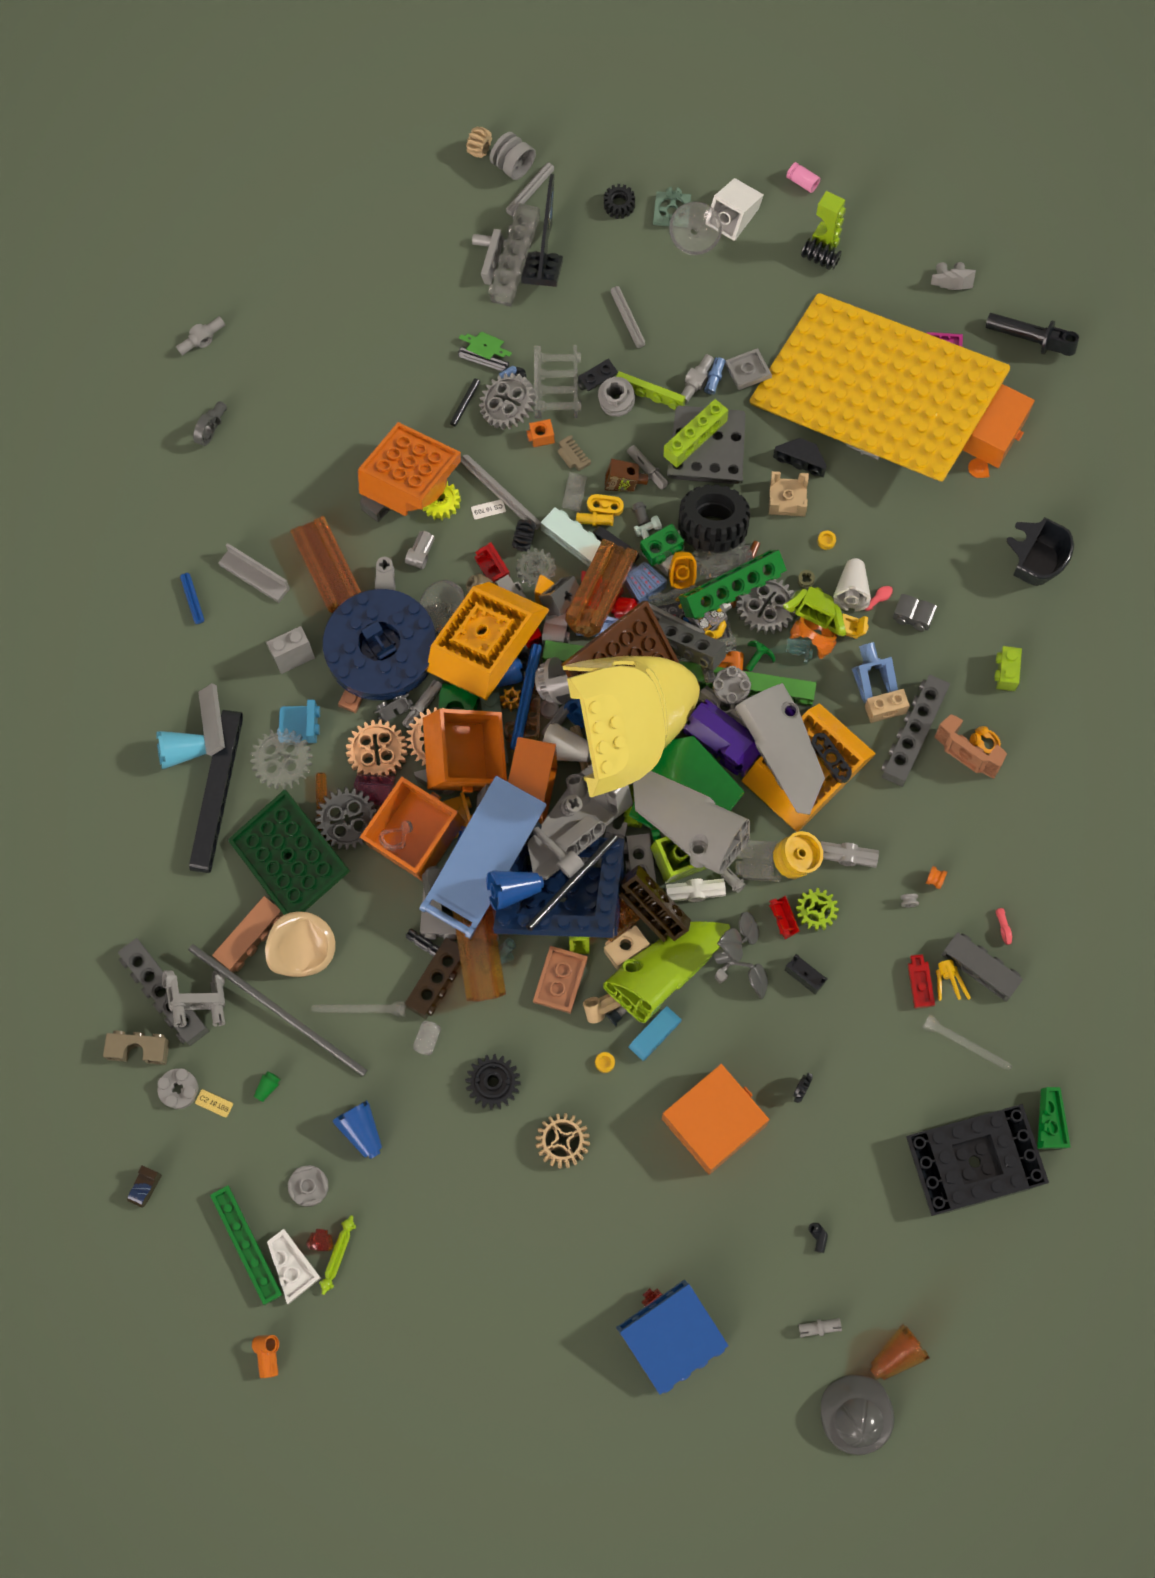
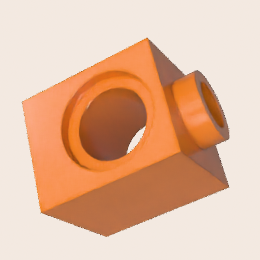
M551 419L529 423L530 430L527 431L528 441H532L533 447L555 443ZM538 432L544 433L543 435H537Z

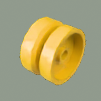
M799 831L789 835L777 843L773 851L775 867L782 875L791 879H798L814 872L820 867L823 860L821 843L809 832Z

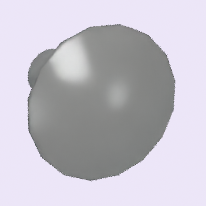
M729 666L717 673L713 682V690L719 700L728 704H736L748 696L751 682L744 671L735 666Z

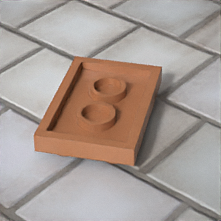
M550 946L533 1003L571 1014L588 956Z

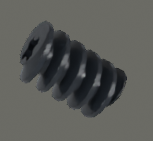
M808 238L801 256L803 258L807 256L809 261L814 259L815 264L820 262L821 267L826 265L827 270H830L832 267L834 270L840 260L842 251L840 250L836 254L835 247L829 251V244L823 248V241L817 245V238H814L812 241Z

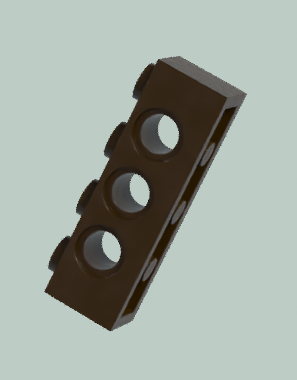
M447 937L445 938L404 1003L407 1009L424 1019L434 1014L437 1009V1001L444 998L448 990L446 989L449 982L453 983L458 974L456 972L460 965L463 966L468 959L466 948ZM446 959L453 960V964L449 967L444 966L443 962ZM441 975L443 980L440 983H434L433 978ZM425 992L433 994L429 1000H424L422 996Z

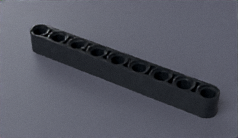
M223 710L221 713L225 748L212 755L189 863L190 871L210 873L212 870L243 723L242 712Z

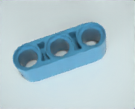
M666 1006L632 1041L628 1048L644 1061L680 1024L682 1019Z

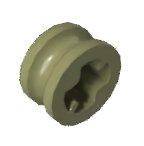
M803 570L798 576V585L803 589L812 587L815 576L810 570ZM803 577H809V582H803Z

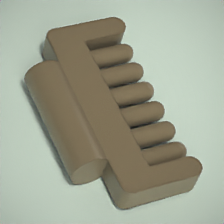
M572 435L559 442L560 449L557 452L570 469L575 466L578 471H581L591 464V459L585 457L586 454L583 453V450L577 447L578 444L575 443Z

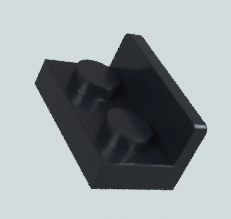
M608 358L578 376V386L581 391L584 389L590 391L601 385L605 380L616 376L618 371Z

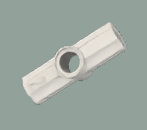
M724 878L705 881L703 879H691L686 881V883L667 884L666 894L674 902L684 900L700 902L706 898L726 896Z

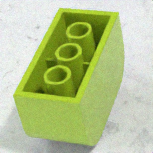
M667 836L655 840L650 846L665 884L708 869L692 866L690 856Z

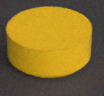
M828 530L822 531L817 539L818 546L824 550L832 549L836 544L835 534Z
M602 1052L597 1055L595 1066L598 1071L608 1073L613 1070L615 1059L612 1054Z

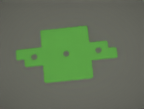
M482 331L477 337L468 333L459 336V339L471 343L466 350L490 360L494 354L500 357L512 354L500 348L504 341Z

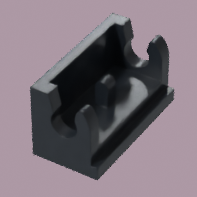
M797 954L786 965L784 970L815 995L828 980L827 977L819 973Z

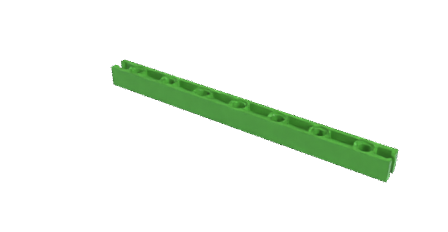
M545 640L542 656L543 663L552 657L559 658L563 663L584 646ZM679 661L680 664L696 676L700 689H703L706 685L713 689V683L705 682L701 665ZM717 667V668L713 671L714 674H715V676L717 675V673H718L719 671H721V670L724 669V668H722V667ZM744 671L751 682L749 697L783 683L795 704L813 705L816 682Z

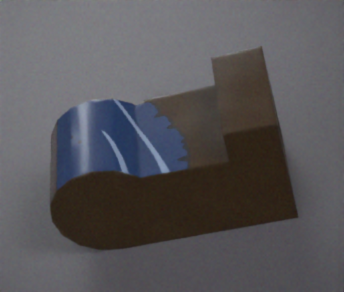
M141 1165L138 1171L139 1175L128 1195L127 1201L143 1208L150 1199L162 1175Z

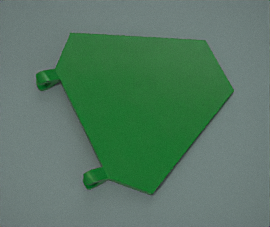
M694 736L672 740L663 749L660 760L651 770L710 797L715 802V805L729 811L732 810L744 795V790ZM634 801L629 816L651 828L654 841L660 839V830L635 811Z

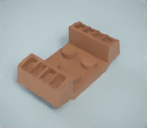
M952 714L940 723L934 737L944 745V749L948 754L975 773H984L994 779L1007 753L999 745H996L991 753L986 755L982 748L973 746L966 737L957 734L963 720Z

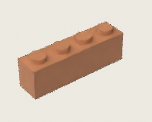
M264 896L214 952L213 958L231 972H238L244 966V961L248 956L251 957L258 949L257 946L261 941L264 942L268 939V933L272 926L284 914Z

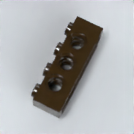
M637 865L624 875L619 896L663 942L667 940V935L673 941H676L689 931L691 919L640 865Z

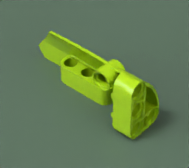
M690 922L689 931L676 941H673L667 935L665 942L660 939L633 958L624 961L623 965L604 982L605 991L639 1022H647L675 990L678 991L709 961L716 950L720 948L717 943L722 935L730 929V925L718 922Z

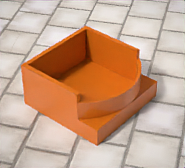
M397 422L359 467V494L404 516H407L408 511L422 510L442 495L447 485V478L461 461V452Z

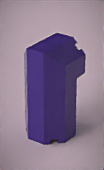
M707 699L689 717L690 725L685 724L683 728L684 734L688 737L694 736L715 758L719 756L721 758L720 764L735 775H738L740 772L741 777H744L761 757L750 731Z

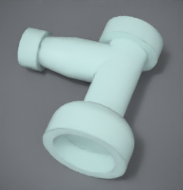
M655 515L651 518V522L639 527L634 526V531L637 537L642 536L645 539L649 537L648 530L653 528L660 530L662 525L658 516Z

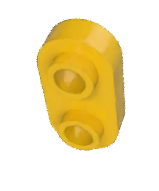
M594 494L588 498L587 508L591 513L597 512L598 514H614V516H619L623 512L624 503L619 497ZM594 504H599L600 506H599V507H594L593 505H594Z

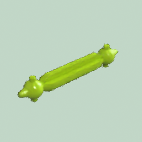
M352 1215L341 1223L343 1230L339 1233L325 1271V1279L319 1282L322 1288L321 1294L323 1295L331 1288H334L332 1280L336 1277L350 1239V1231L356 1228L353 1222L354 1216Z

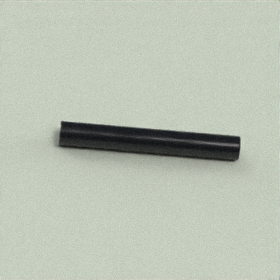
M474 378L450 422L452 426L456 427L480 384L478 379Z

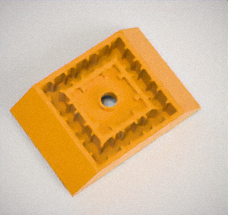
M491 582L473 586L431 644L427 672L487 700L549 612V609ZM481 629H487L484 634H478Z
M820 703L808 709L801 716L810 741H812L813 736L817 733L826 734L852 770L849 781L876 755L872 749ZM817 739L816 745L820 744L824 748V740L819 741ZM834 754L826 755V760L833 763L837 760V757ZM762 756L754 763L741 782L791 828L799 832L849 781L846 783L837 782L817 756L825 779L810 815L796 812ZM839 763V764L837 765V768L839 769V774H838V775H839V776L843 775L844 777H846V776H845V775H846V771L842 772V771L840 770L839 765H840L841 763Z

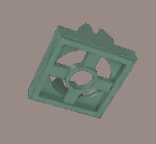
M672 187L666 189V192L657 191L653 225L688 228L691 194H682L679 187L675 191L672 190ZM671 200L670 204L666 207H660L663 201ZM676 200L681 201L684 204L685 209L678 208V206L676 205ZM673 207L677 210V212L675 214H669L667 210Z

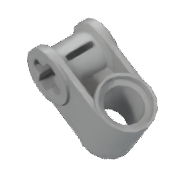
M381 557L376 563L375 589H396L395 570L392 560L388 557Z

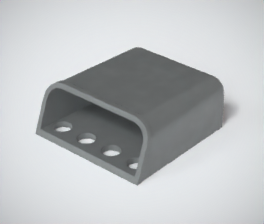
M677 406L672 438L693 420L704 407ZM729 410L727 422L676 468L669 462L667 477L677 480L742 484L745 412Z

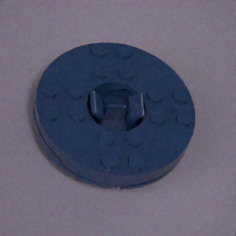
M374 589L352 596L334 611L324 631L323 652L332 676L345 690L355 696L368 700H389L403 696L406 692L409 693L410 690L418 687L429 674L427 669L429 666L430 647L437 636L428 612L414 598L395 590Z

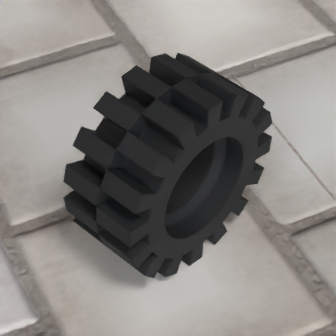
M617 184V187L612 185V189H607V192L604 193V210H606L607 214L610 213V217L613 218L615 215V219H618L619 216L623 219L624 215L628 217L630 213H633V209H635L634 191H631L630 187L626 189V185L623 184V187H620V184ZM623 198L626 200V203L616 205L613 203V200Z

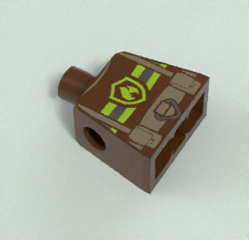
M611 459L605 473L604 490L633 492L637 484L647 485L648 474L639 473V465L636 463Z

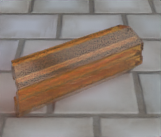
M324 516L290 530L330 613H334L343 602L352 596L361 593Z
M606 539L602 540L566 613L565 621L573 632L580 633L588 638L600 633L639 553L638 551L628 547L625 549Z
M491 904L471 939L465 937L464 933L456 929L467 1001L478 1002L506 995L497 934H494L493 931L494 916ZM453 911L454 919L468 927L471 926V921Z

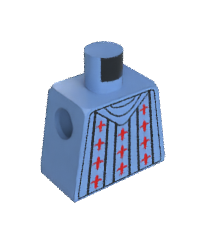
M628 561L623 566L628 573L624 577V584L637 603L649 601L667 587V580L646 562L637 567L632 561Z

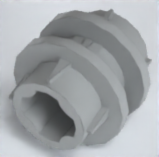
M612 377L605 380L598 390L600 406L610 416L620 417L626 415L635 404L633 387L628 380L622 377ZM614 395H620L619 399H613Z

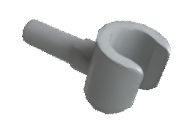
M729 962L725 963L715 974V979L720 984L728 978L725 971L730 966Z

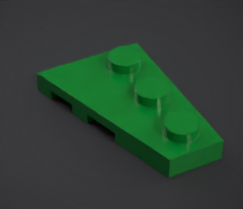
M1061 1087L1041 1088L1037 1149L1071 1148Z

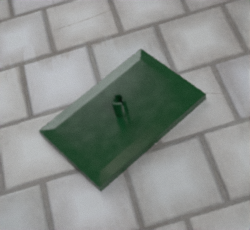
M286 789L228 839L229 843L284 915L292 912H305L350 872Z

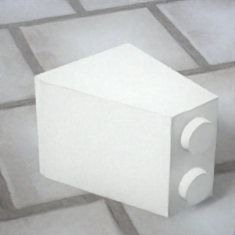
M734 178L714 195L705 224L735 241L759 210L764 194Z

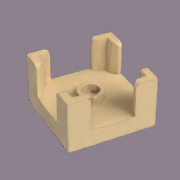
M772 471L769 514L805 516L808 501L807 486L809 473H799L798 479H781V472Z

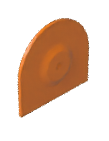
M979 458L970 461L968 471L973 477H990L987 462Z

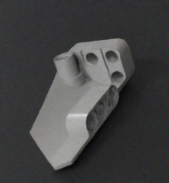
M782 683L742 701L735 707V712L744 727L747 726L755 740L758 751L780 788L785 791L796 812L810 815L825 777L799 713V708ZM792 708L795 711V715L787 716L785 710Z
M590 764L579 774H572L566 778L567 789L541 824V830L565 854L572 850L578 855L603 835L607 825L633 805L629 785L595 797H589L587 782L584 781L583 777L593 773V767ZM571 795L579 796L582 800V808L573 816L563 815L560 809L561 803ZM536 835L532 836L527 843L532 871L542 876L543 880H547L560 869L557 865L560 859Z
M652 771L648 772L640 780L633 782L635 811L688 854L692 866L696 868L705 867L718 874H723L748 844L750 838L749 819L715 805V802L710 797Z

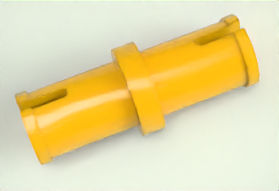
M577 512L576 521L580 524H590L593 527H597V525L613 526L614 514Z

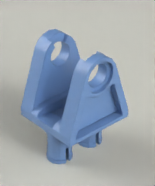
M874 642L859 646L863 663L860 666L853 667L852 672L863 702L866 703L867 698L873 697L868 675L871 666H874L875 669L879 668L887 693L898 690L892 657L882 660L878 658Z

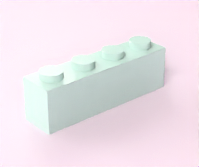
M554 507L541 521V531L595 572H599L612 558L610 546L605 542L601 543L592 532L584 530L578 521L571 520L565 511Z

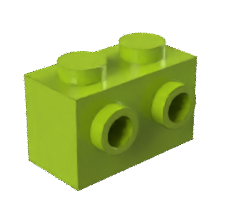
M1003 646L1001 651L997 652L996 663H998V670L995 671L994 681H997L996 689L1016 691L1020 680L1022 648Z

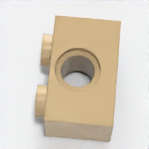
M904 689L867 698L865 709L870 723L907 714L910 705Z
M636 925L632 928L630 926L625 928L621 932V936L616 939L611 938L605 943L604 953L617 970L623 965L624 961L633 958L650 946V943ZM627 942L631 945V948L623 950L620 945Z

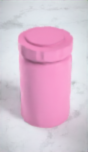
M797 162L792 164L786 175L788 179H791V181L810 193L814 192L821 179Z

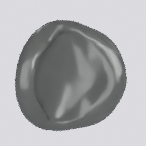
M848 1375L836 1380L827 1387L821 1398V1422L826 1436L835 1447L848 1454L865 1455L880 1449L889 1440L894 1427V1410L889 1396L877 1380L864 1375Z

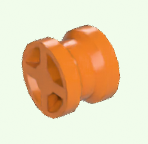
M932 866L925 884H933L937 889H941L947 871H939L937 867Z

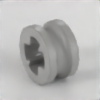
M902 895L901 900L903 902L901 906L906 908L918 906L919 902L916 900L918 895Z

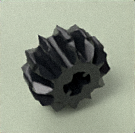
M526 519L518 521L512 541L513 548L519 551L530 550L536 530L535 523Z

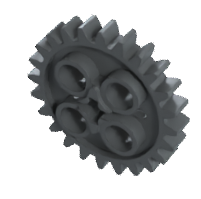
M345 786L344 792L337 788V794L329 791L331 797L323 796L326 802L318 803L322 809H316V813L320 814V816L315 817V820L320 822L316 825V828L322 829L320 833L325 835L326 841L331 839V846L337 843L338 849L342 847V844H344L346 850H348L349 844H352L354 848H356L357 842L363 845L360 836L374 817L373 813L377 811L376 808H371L374 802L368 801V795L362 797V790L356 794L355 787L351 789V792H349L347 786ZM357 802L358 807L355 810H349L350 803ZM332 808H339V813L336 816L330 815ZM346 814H348V816H349V818H348L349 821H347V822H345V820H344V818H345L344 815H346ZM356 821H363L361 828H354ZM338 826H344L345 828L341 834H336L335 829Z

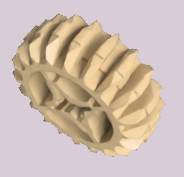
M564 1113V1119H560V1115L556 1114V1121L551 1116L548 1117L550 1124L548 1125L543 1121L542 1125L545 1127V1130L538 1128V1132L543 1135L536 1136L537 1141H542L536 1144V1148H543L539 1151V1156L546 1154L543 1159L544 1162L552 1159L550 1166L553 1167L555 1162H558L559 1169L562 1168V1163L564 1162L566 1163V1168H570L569 1161H572L576 1166L577 1161L575 1158L577 1157L582 1161L584 1157L580 1153H588V1150L583 1146H590L589 1141H584V1139L590 1137L589 1133L583 1134L587 1127L579 1128L582 1121L578 1120L574 1123V1115L571 1116L570 1120H567V1113ZM558 1126H570L575 1131L564 1133ZM553 1129L556 1138L550 1145L546 1146L547 1135ZM559 1134L561 1137L564 1136V1138H568L566 1140L567 1148L565 1147V1145H562V1143L561 1145L557 1144L560 1142ZM579 1136V1146L573 1153L570 1143L575 1137ZM562 1149L567 1156L559 1157L552 1154L551 1151Z

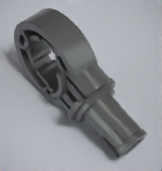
M218 401L213 410H209L199 418L193 436L195 443L202 446L209 444L215 429L221 424V416L227 410L226 404Z

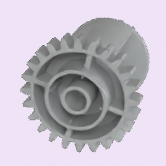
M557 657L549 658L545 663L540 664V667L535 672V685L538 694L546 702L564 704L570 695L568 677L561 666L562 661Z

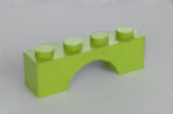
M826 191L818 203L816 213L823 221L820 222L815 230L812 240L817 238V245L823 241V248L829 244L830 251L833 247L837 248L840 242L839 236L842 232L840 227L844 222L842 217L845 214L846 208L844 207L845 199Z

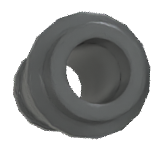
M643 502L633 504L632 509L633 513L636 514L639 526L650 522L645 510L646 505Z

